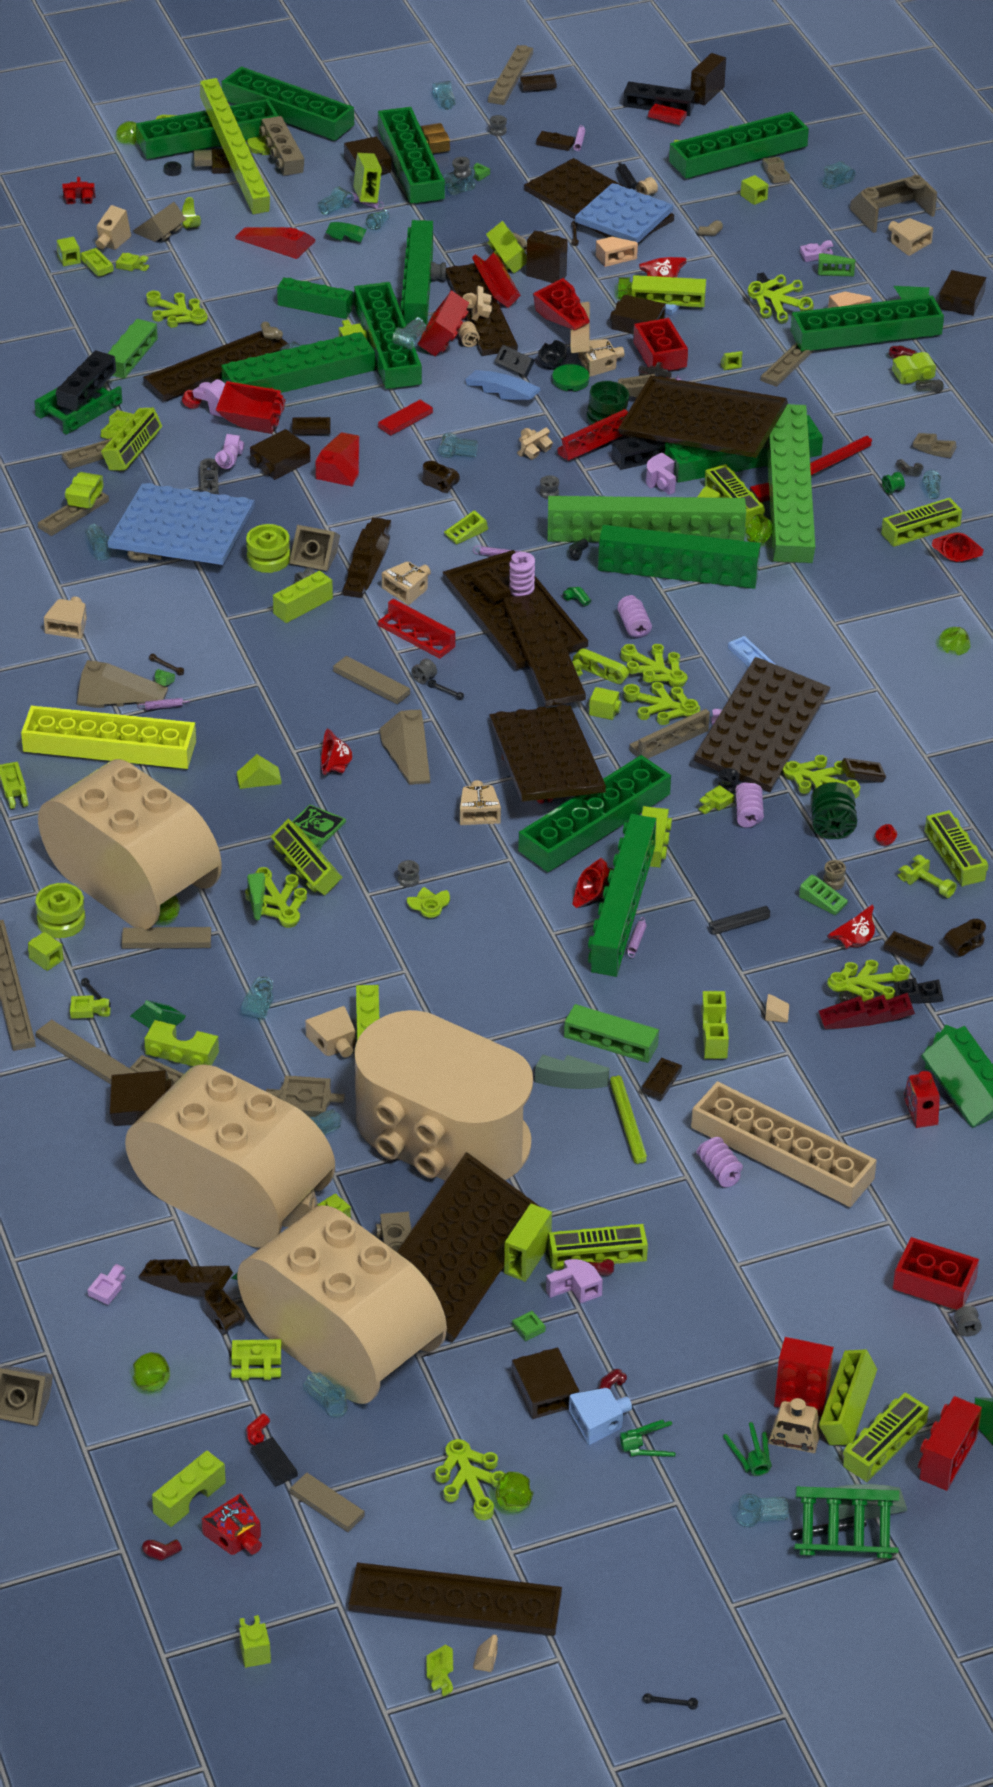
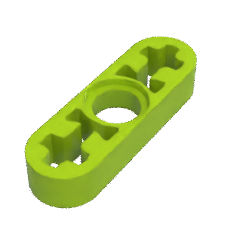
M582 648L573 656V661L579 659L582 662L583 667L579 668L613 683L621 684L629 676L626 666L590 650ZM597 663L603 665L605 670L601 669Z

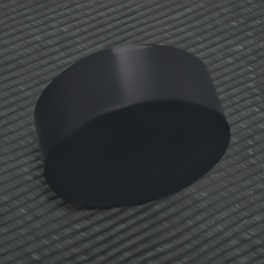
M170 161L164 165V173L168 176H177L182 172L181 164L176 161Z

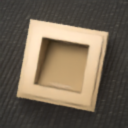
M768 994L765 1020L788 1023L789 1004Z
M492 1635L478 1647L473 1665L475 1670L493 1671L498 1652L497 1635Z

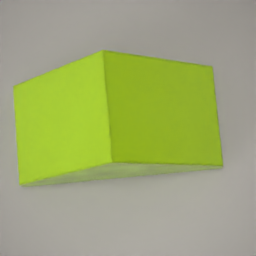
M258 754L237 771L239 789L281 784L279 768Z

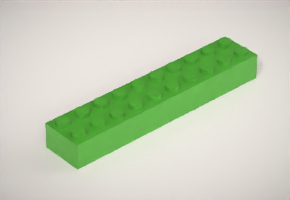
M787 404L766 441L773 561L813 563L815 531L806 405Z
M548 496V542H578L583 538L588 542H599L603 525L744 541L745 498Z

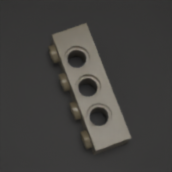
M282 116L262 119L259 134L264 138L265 145L269 148L271 157L275 159L277 168L281 170L283 176L303 173L304 157Z
M409 1211L380 1214V1224H376L377 1238H382V1242L396 1252L411 1231Z

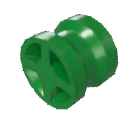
M894 472L891 476L885 475L882 477V486L887 494H891L895 490H904L905 480L900 472Z

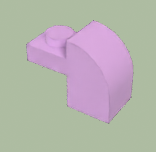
M217 379L211 384L209 382L201 383L199 387L193 390L194 398L208 401L211 415L222 417L216 411V407L225 383Z
M664 453L652 457L647 462L646 483L650 489L658 486L670 495L675 492V461Z
M577 1259L564 1261L563 1270L546 1275V1292L550 1298L571 1290L580 1303L602 1296L603 1280L597 1270L588 1262Z

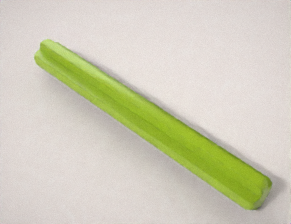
M620 1075L612 1076L610 1078V1086L634 1162L636 1164L645 1163L647 1155L623 1079Z

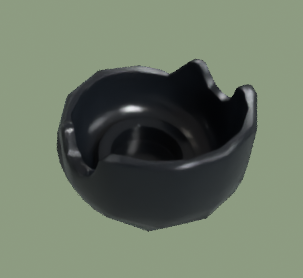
M554 340L551 344L544 343L538 351L539 361L547 368H557L566 360L567 347L559 340Z

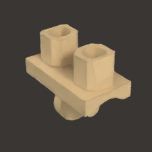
M477 287L476 295L467 293L462 297L469 302L467 308H472L473 320L477 321L479 316L489 317L492 306H490L491 295L483 293V287Z
M546 427L536 433L535 430L524 428L519 438L522 447L517 454L520 457L526 454L533 460L540 453L537 447H540L544 452L550 450L553 442L548 437L550 430Z

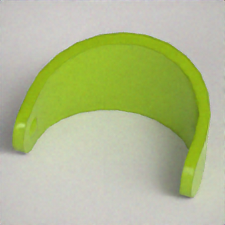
M192 197L186 198L182 208V213L186 220L182 222L184 228L198 227L201 225V218L199 215H195L194 199Z

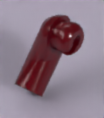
M901 345L892 346L889 349V355L894 359L899 356H912L917 353V351Z
M604 1259L602 1262H588L597 1270L599 1275L609 1276L614 1272L615 1264L610 1259Z
M613 1369L601 1378L598 1389L608 1388L611 1391L614 1383L617 1385L625 1383L627 1375L621 1369Z
M177 1539L166 1545L155 1540H146L142 1545V1550L147 1556L162 1561L182 1551V1547Z

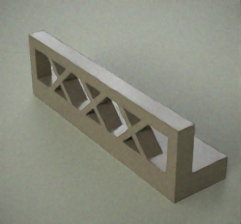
M704 709L629 744V751L636 757L643 755L649 759L709 730L710 712Z

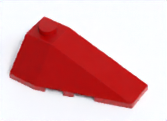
M245 227L235 236L237 240L294 259H298L315 243V238L306 232L291 227Z
M564 278L533 293L535 311L546 320L572 330L590 323L588 315L575 293L574 286Z
M341 432L321 450L315 461L317 480L353 487L359 476L358 435Z

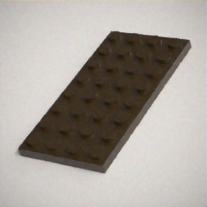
M573 158L524 184V191L575 219V216L612 183H619ZM670 213L646 236L673 222L674 214ZM590 228L606 238L615 237L604 232L595 230L593 228Z
M650 375L618 430L622 435L757 458L785 410L788 401L785 397Z
M514 550L443 571V579L513 667L517 670L529 666L504 607V598L493 602L472 582V575L489 569L509 588L510 561L512 560V555L516 552ZM535 576L534 591L531 594L543 592L568 653L588 647V639Z
M755 657L696 752L693 761L719 772L725 768L735 769L739 773V780L746 783H755L763 790L771 793L783 772L785 764L789 762L828 696L831 687Z
M558 705L557 707L550 708L538 707L531 710L518 709L513 712L499 711L489 714V722L521 802L606 792L605 782L571 705Z
M468 1152L463 1155L397 1250L398 1254L412 1263L421 1272L436 1293L446 1318V1339L450 1342L457 1338L503 1269L506 1239L529 1205L539 1206Z

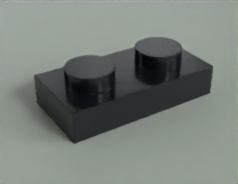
M502 345L495 362L527 377L535 360Z

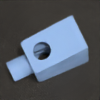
M608 1388L571 1394L569 1399V1412L588 1445L620 1430L623 1424V1413L632 1410V1404L628 1396L615 1400Z

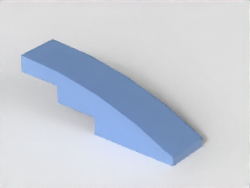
M475 370L465 379L467 386H482L484 393H499L501 399L531 400L541 391L540 387L525 380L492 371Z

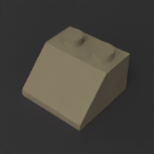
M173 202L133 231L135 234L154 242L160 238L165 240L172 235L170 233L171 230L176 232L183 227L181 223L186 218L176 203Z
M297 525L289 564L328 571L337 554L340 535L333 531Z
M8 1365L1 1366L0 1419L38 1426L50 1397L53 1374Z

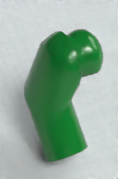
M569 587L562 594L563 598L567 601L578 599L584 607L588 606L592 601L581 587Z

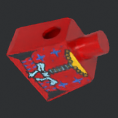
M921 1071L919 1074L910 1075L907 1079L904 1099L915 1127L921 1128L938 1125L940 1096L932 1074L928 1071Z
M241 1493L202 1517L203 1535L229 1554L235 1555L245 1548L253 1555L261 1549L262 1543L258 1540L261 1537L260 1521Z

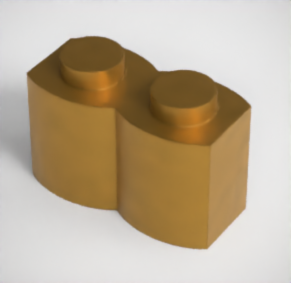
M441 123L420 126L432 154L450 151V139Z

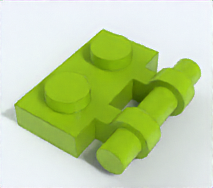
M281 1339L232 1340V1365H241V1368H232L231 1377L241 1378L242 1381H249V1378H264V1380L281 1378V1368H271V1365H281ZM249 1365H264V1368H249Z

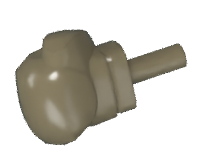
M133 551L127 552L129 558L134 561H148V558L161 560L162 558L160 555Z

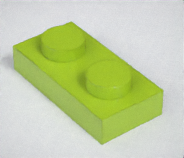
M97 248L80 253L81 260L97 276H103L114 271L113 264Z

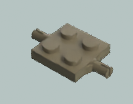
M285 1075L284 1084L280 1090L266 1089V1092L297 1107L308 1117L326 1118L327 1107L330 1105V1102L344 1104L345 1094L331 1093L330 1078Z

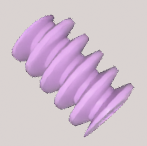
M517 552L512 555V560L510 561L509 589L513 596L529 595L534 591L535 558L530 553Z
M633 595L622 598L617 605V609L628 634L635 638L646 636L650 633L652 624L642 602Z
M745 782L737 785L735 789L737 821L744 828L753 827L764 818L762 788L755 783Z
M713 1137L703 1142L698 1147L696 1153L721 1186H733L741 1177L740 1173L743 1165L733 1155V1152L728 1149L729 1147L721 1137Z

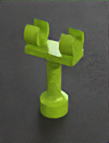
M918 854L912 858L915 861L911 864L914 868L913 870L907 865H903L898 869L901 871L898 877L902 881H908L909 885L922 878L938 887L939 893L946 898H950L956 890L957 884L952 880L946 879L943 881L928 872L930 860L925 859L922 855Z

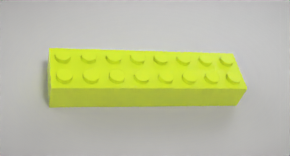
M31 705L21 736L23 752L108 761L120 759L129 763L188 769L196 744L195 722Z

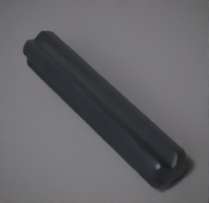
M618 163L616 170L629 189L635 190V186L638 185L637 181L625 164Z
M762 906L714 920L709 923V930L712 934H717L770 918V910L767 906Z

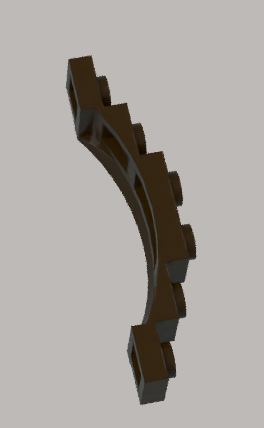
M372 517L371 522L367 523L365 529L362 528L353 550V559L348 569V578L343 588V596L363 598L388 549L390 535L388 533L391 528V520Z

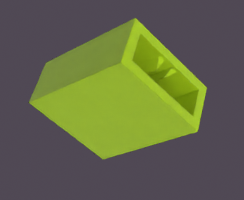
M357 153L353 187L360 202L378 203L382 169L375 154Z
M534 1204L529 1205L505 1241L504 1274L524 1282L527 1281L548 1249L549 1232H552V1211Z

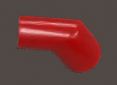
M260 1414L246 1427L247 1440L252 1445L263 1442L265 1438L262 1429L270 1423V1419L266 1414Z

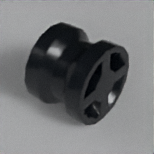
M732 768L722 769L718 774V786H722L732 794L736 793V786L739 785L738 771Z

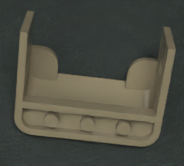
M913 175L862 190L851 200L850 209L875 233L877 232L879 208L914 199L931 217L935 216L937 191L921 176Z

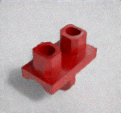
M77 177V182L62 184L63 197L66 200V204L76 203V198H82L85 204H92L93 198H96L95 183L81 182V177Z

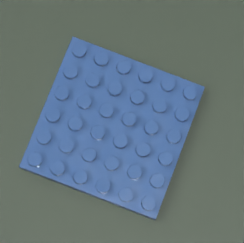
M142 483L110 536L108 548L223 565L255 507V500L246 497L238 498L226 494L217 495L206 491L197 492L190 489H177L171 486L163 487L152 483Z

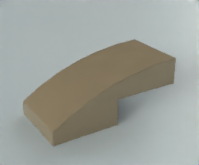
M194 150L195 166H212V151Z
M780 157L762 159L765 171L773 183L790 181V174L784 169V161Z
M918 433L913 442V447L922 452L951 458L957 448L956 441L937 440V434Z

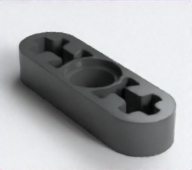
M212 458L203 459L200 462L201 492L206 491L219 495L217 462Z

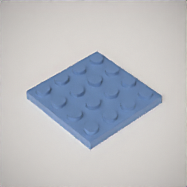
M612 183L575 216V222L617 238L638 243L673 211V205Z

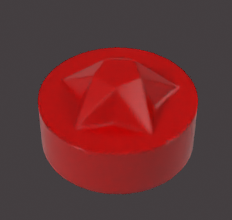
M187 390L182 397L183 404L191 409L198 408L202 399L194 398L193 390Z
M891 824L882 825L875 833V839L882 846L893 843L897 837V830Z

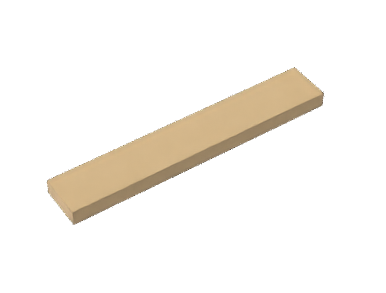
M582 302L581 305L584 307L590 320V303ZM590 323L576 330L571 329V353L590 351Z

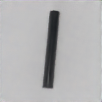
M866 1518L864 1520V1527H867ZM854 1519L839 1521V1532L854 1529ZM828 1523L813 1526V1537L828 1534ZM803 1528L791 1530L792 1540L802 1539Z

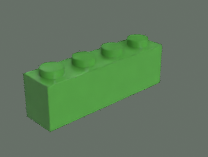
M136 319L129 326L128 330L121 335L118 342L107 353L115 356L116 372L112 376L125 379L157 341L156 323Z
M574 1004L565 1020L564 1038L649 1063L658 1047L659 1029Z

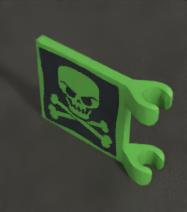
M309 805L292 822L299 826L320 850L323 844L346 823V819Z

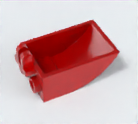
M226 381L216 411L229 422L239 427L273 434L274 428L278 427L279 416L284 411L286 400L281 395V390Z

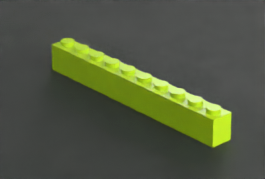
M213 78L200 81L201 101L252 215L269 212L270 194L218 79Z

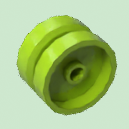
M263 524L252 528L246 536L247 562L249 566L262 573H273L286 568L290 562V536L287 530L274 524Z
M55 883L44 887L36 895L37 924L41 932H46L53 938H67L74 936L83 929L86 921L84 896L79 888L68 883Z

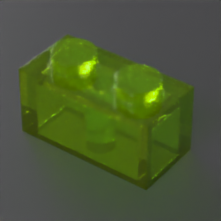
M619 277L618 300H621L624 294L632 295L630 277Z

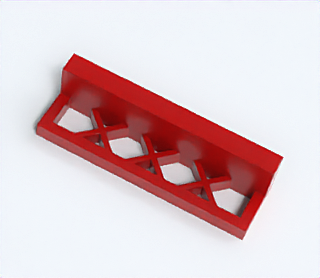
M493 252L484 261L475 254L472 259L493 297L509 308L521 295L499 256Z
M624 409L562 438L563 446L557 448L558 455L569 461L623 436L619 433L618 428L628 411Z
M394 598L388 602V614L378 620L379 627L439 659L455 648L456 631ZM393 620L398 624H389L387 622ZM404 629H410V630H412L413 632H406V633H405V632H403L402 630H404ZM417 638H427L429 640L420 641ZM433 646H442L443 648L439 651L433 648Z

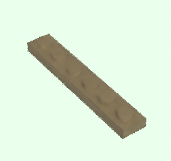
M517 45L490 92L488 103L505 105L533 55V48L526 45Z

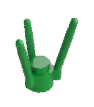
M659 1420L637 1429L620 1432L623 1452L630 1451L631 1457L637 1455L674 1457L676 1455L675 1452L639 1449V1447L643 1446L642 1435L671 1426L672 1421L665 1422L664 1420Z
M749 1422L755 1450L748 1454L747 1460L730 1437L724 1434L723 1438L743 1464L745 1472L751 1471L754 1476H762L770 1471L772 1464L769 1457L766 1432H762V1451L754 1424Z

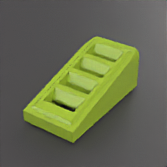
M474 510L444 531V534L457 545L488 530L487 521Z

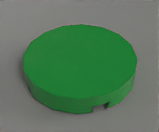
M567 364L557 367L553 371L552 379L553 384L563 391H568V389L579 391L588 386L590 375L582 366Z

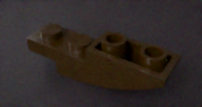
M153 1259L145 1265L139 1277L141 1280L164 1290L183 1295L205 1297L207 1290H222L233 1272L230 1266H191L187 1259Z

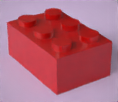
M451 290L432 314L417 344L435 357L440 351L443 353L449 344L448 342L450 340L453 341L458 333V329L463 324L462 320L469 312L466 310L469 302Z
M670 318L634 324L633 343L652 374L687 367L688 348Z
M911 1237L895 1269L893 1289L958 1310L964 1307L977 1279L979 1259Z
M789 1337L784 1338L778 1361L774 1407L780 1408L782 1402H791L793 1399L799 1398L804 1400L806 1406L816 1408L818 1416L822 1417L829 1395L833 1346Z
M956 1396L952 1398L950 1404L944 1405L940 1421L934 1422L930 1438H925L921 1445L920 1452L923 1455L918 1464V1468L921 1469L919 1480L948 1491L977 1440L982 1407Z

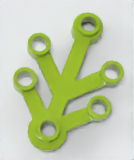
M780 274L765 283L759 281L752 282L747 292L752 299H757L763 318H769L772 315L771 308L766 305L764 297L771 299L777 312L778 322L784 324L788 321L789 317L787 312L783 310L780 302L798 307L800 311L813 310L814 308L810 297H803L799 300L785 295L792 291L801 292L803 290L802 281L794 280L791 284L785 286L787 283L786 277ZM776 285H777L778 287H782V288L777 289V290H775V291H770V290H768V289H770V288H772V287H774V286H776Z
M149 291L146 294L149 306H162L169 309L153 311L152 318L156 322H160L164 317L170 316L167 318V325L174 328L178 326V323L191 321L194 324L200 325L208 320V315L204 309L200 308V300L197 298L189 300L191 311L186 308L184 293L174 294V302L176 304L161 299L159 291Z
M625 644L621 648L620 658L628 662L626 668L629 673H643V681L648 683L653 681H669V685L672 687H683L687 682V674L680 670L679 667L680 654L670 652L667 662L671 664V669L665 667L663 645H652L651 654L654 655L655 661L638 653L633 644ZM635 660H637V661H639V662H641V663H643V664H645V665H639V663L636 662Z
M654 682L651 686V692L654 695H659V697L640 693L639 686L635 684H627L623 688V697L627 702L633 703L640 700L655 704L638 709V718L641 720H647L650 718V714L659 712L657 715L658 724L667 725L672 718L679 716L689 717L700 712L698 702L694 699H687L681 687H673L671 689V697L661 682ZM670 708H671V709H675V710H672V711H669V712H660V711L667 710V709H670Z
M817 755L814 761L801 764L796 761H790L783 767L784 776L789 780H795L800 793H809L811 791V782L815 789L823 783L839 782L851 788L855 798L860 795V785L856 780L844 782L829 777L836 774H845L841 765L842 761L835 762L834 767L821 769L827 766V757ZM814 768H820V769H821V770H817V771H810V769H814Z
M267 867L258 868L255 873H264L265 888L270 896L264 894L261 915L264 914L278 918L281 925L286 928L295 927L300 920L298 910L301 904L307 900V890L304 888L294 890L298 886V876L289 874L285 878V887L280 894L272 882V872ZM246 888L245 898L246 900L250 901L248 891ZM294 890V901L288 907L286 902ZM267 904L277 906L278 909L269 908Z
M867 960L860 973L856 977L849 978V976L857 974L858 965L853 962H847L842 972L831 974L827 980V985L835 992L847 990L860 995L863 1001L874 997L872 990L885 995L886 1000L894 997V988L878 984V982L907 980L910 976V969L905 965H895L892 973L870 975L877 973L879 964L875 960ZM856 985H861V986L866 987V988H869V989H863V988L858 987V986H856Z
M462 1439L450 1441L446 1445V1455L448 1458L443 1465L436 1468L435 1478L440 1483H446L450 1480V1472L456 1463L459 1464L460 1470L452 1484L445 1486L444 1499L448 1502L456 1501L459 1498V1491L466 1481L475 1500L474 1516L479 1520H489L494 1514V1504L489 1498L484 1496L477 1479L490 1483L493 1487L500 1489L506 1486L507 1476L502 1471L491 1473L472 1466L469 1460L483 1464L486 1469L491 1470L497 1467L498 1456L493 1452L482 1454L471 1450L469 1443Z

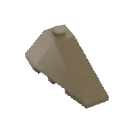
M87 660L81 673L77 705L104 708V704H117V707L124 706V703L133 702L137 705L145 704V701L164 700L168 687L109 663Z
M421 709L400 711L380 728L382 746L389 751L391 759L395 760L398 764L400 772L409 785L430 783V773Z

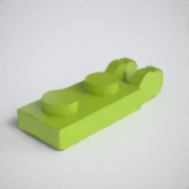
M18 761L1 764L0 781L5 797L8 798L10 809H15L16 802L14 797L21 796L23 807L28 806L26 786Z

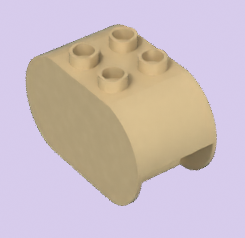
M115 759L108 762L45 802L39 810L38 825L43 844L49 857L61 874L135 928L149 929L155 925L159 918L160 905L192 884L198 888L207 889L215 885L220 878L222 863L219 848L210 828L201 815L189 803L127 761Z
M408 1010L395 1012L376 1020L363 1031L355 1047L356 1123L361 1136L371 1146L376 1148L383 1157L391 1160L398 1158L415 1166L422 1175L428 1178L438 1177L443 1180L449 1177L466 1152L504 1180L516 1174L526 1163L531 1151V1133L523 1120V1106L528 1101L532 1092L533 1073L529 1063L523 1056L507 1047L423 1011Z
M197 1065L190 1068L129 1128L125 1139L127 1155L135 1173L155 1196L252 1247L261 1248L279 1235L282 1229V1221L313 1188L315 1192L324 1189L332 1181L335 1174V1159L331 1146L319 1127L304 1112L231 1073L211 1065Z
M325 1205L313 1208L245 1259L238 1268L237 1279L241 1297L259 1329L269 1339H281V1349L352 1402L365 1404L373 1400L379 1392L382 1379L419 1350L433 1351L442 1345L446 1338L447 1325L443 1308L433 1288L421 1272L412 1263L336 1208Z

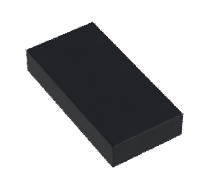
M273 1437L251 1447V1453L275 1487L298 1477L296 1468Z

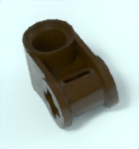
M430 460L423 464L422 482L426 486L433 487L443 493H448L451 490V486L457 484L460 480V475L453 468Z
M971 919L949 930L945 934L943 942L958 957H962L984 944L983 933L986 930V924L980 919Z
M223 1289L207 1290L205 1292V1314L215 1324L221 1334L227 1333L229 1328L237 1324L245 1323V1316L241 1308L231 1300Z

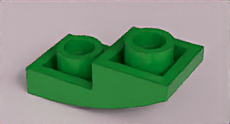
M330 222L325 233L341 241L344 235H346L350 240L361 243L367 229L349 223Z

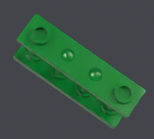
M118 386L111 391L101 387L97 393L102 396L97 399L91 397L86 402L88 404L68 415L58 410L61 406L57 405L56 389L34 400L35 415L40 419L49 414L63 421V433L67 435L123 403L122 387Z
M796 1486L795 1498L801 1499V1503H803L802 1544H794V1550H800L799 1555L815 1556V1551L877 1553V1558L892 1559V1554H897L899 1548L890 1547V1507H893V1502L899 1501L900 1490ZM816 1499L826 1500V1504H829L828 1545L813 1544V1504H816ZM842 1500L852 1501V1505H854V1546L838 1545L839 1505H842ZM867 1501L878 1502V1506H880L879 1547L864 1546V1520Z

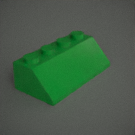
M285 277L277 286L278 306L347 319L355 307L354 292L343 288Z
M964 1025L947 1033L926 1050L921 1057L969 1125L975 1128L993 1119V1064Z

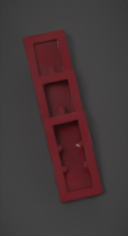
M908 993L886 1000L885 995L863 1001L862 997L859 996L818 1010L825 1029L870 1026L915 1014Z

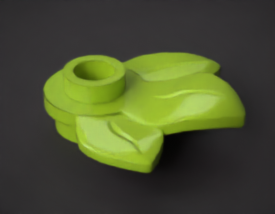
M425 887L419 891L417 897H407L408 906L420 911L423 916L428 918L439 916L442 908L450 902L448 890L441 891L435 895Z

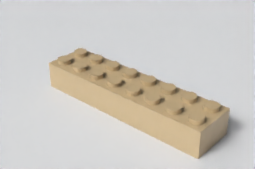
M718 1081L692 1109L691 1128L711 1138L721 1137L727 1146L849 1207L856 1202L875 1179L876 1159Z

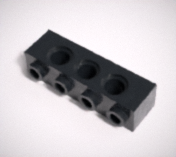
M628 81L624 90L623 107L650 111L654 104H659L686 111V116H690L694 108L695 91L630 81Z
M95 350L56 389L57 405L78 411L116 372L115 356Z
M639 437L613 441L612 458L620 470L646 465L652 457L660 453L665 454L666 442Z

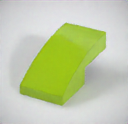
M120 410L115 411L109 416V424L101 430V437L106 439L113 438L133 414Z

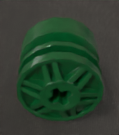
M600 381L592 385L587 407V421L592 425L624 409L627 410L630 395L628 389L614 381Z
M829 782L820 785L813 791L810 798V806L815 832L826 839H841L853 833L857 827L858 819L855 808V795L852 789L839 782Z

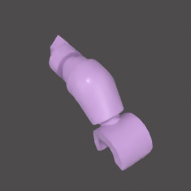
M226 435L223 450L215 456V460L221 468H232L236 464L237 455L243 453L244 442L240 440V436Z

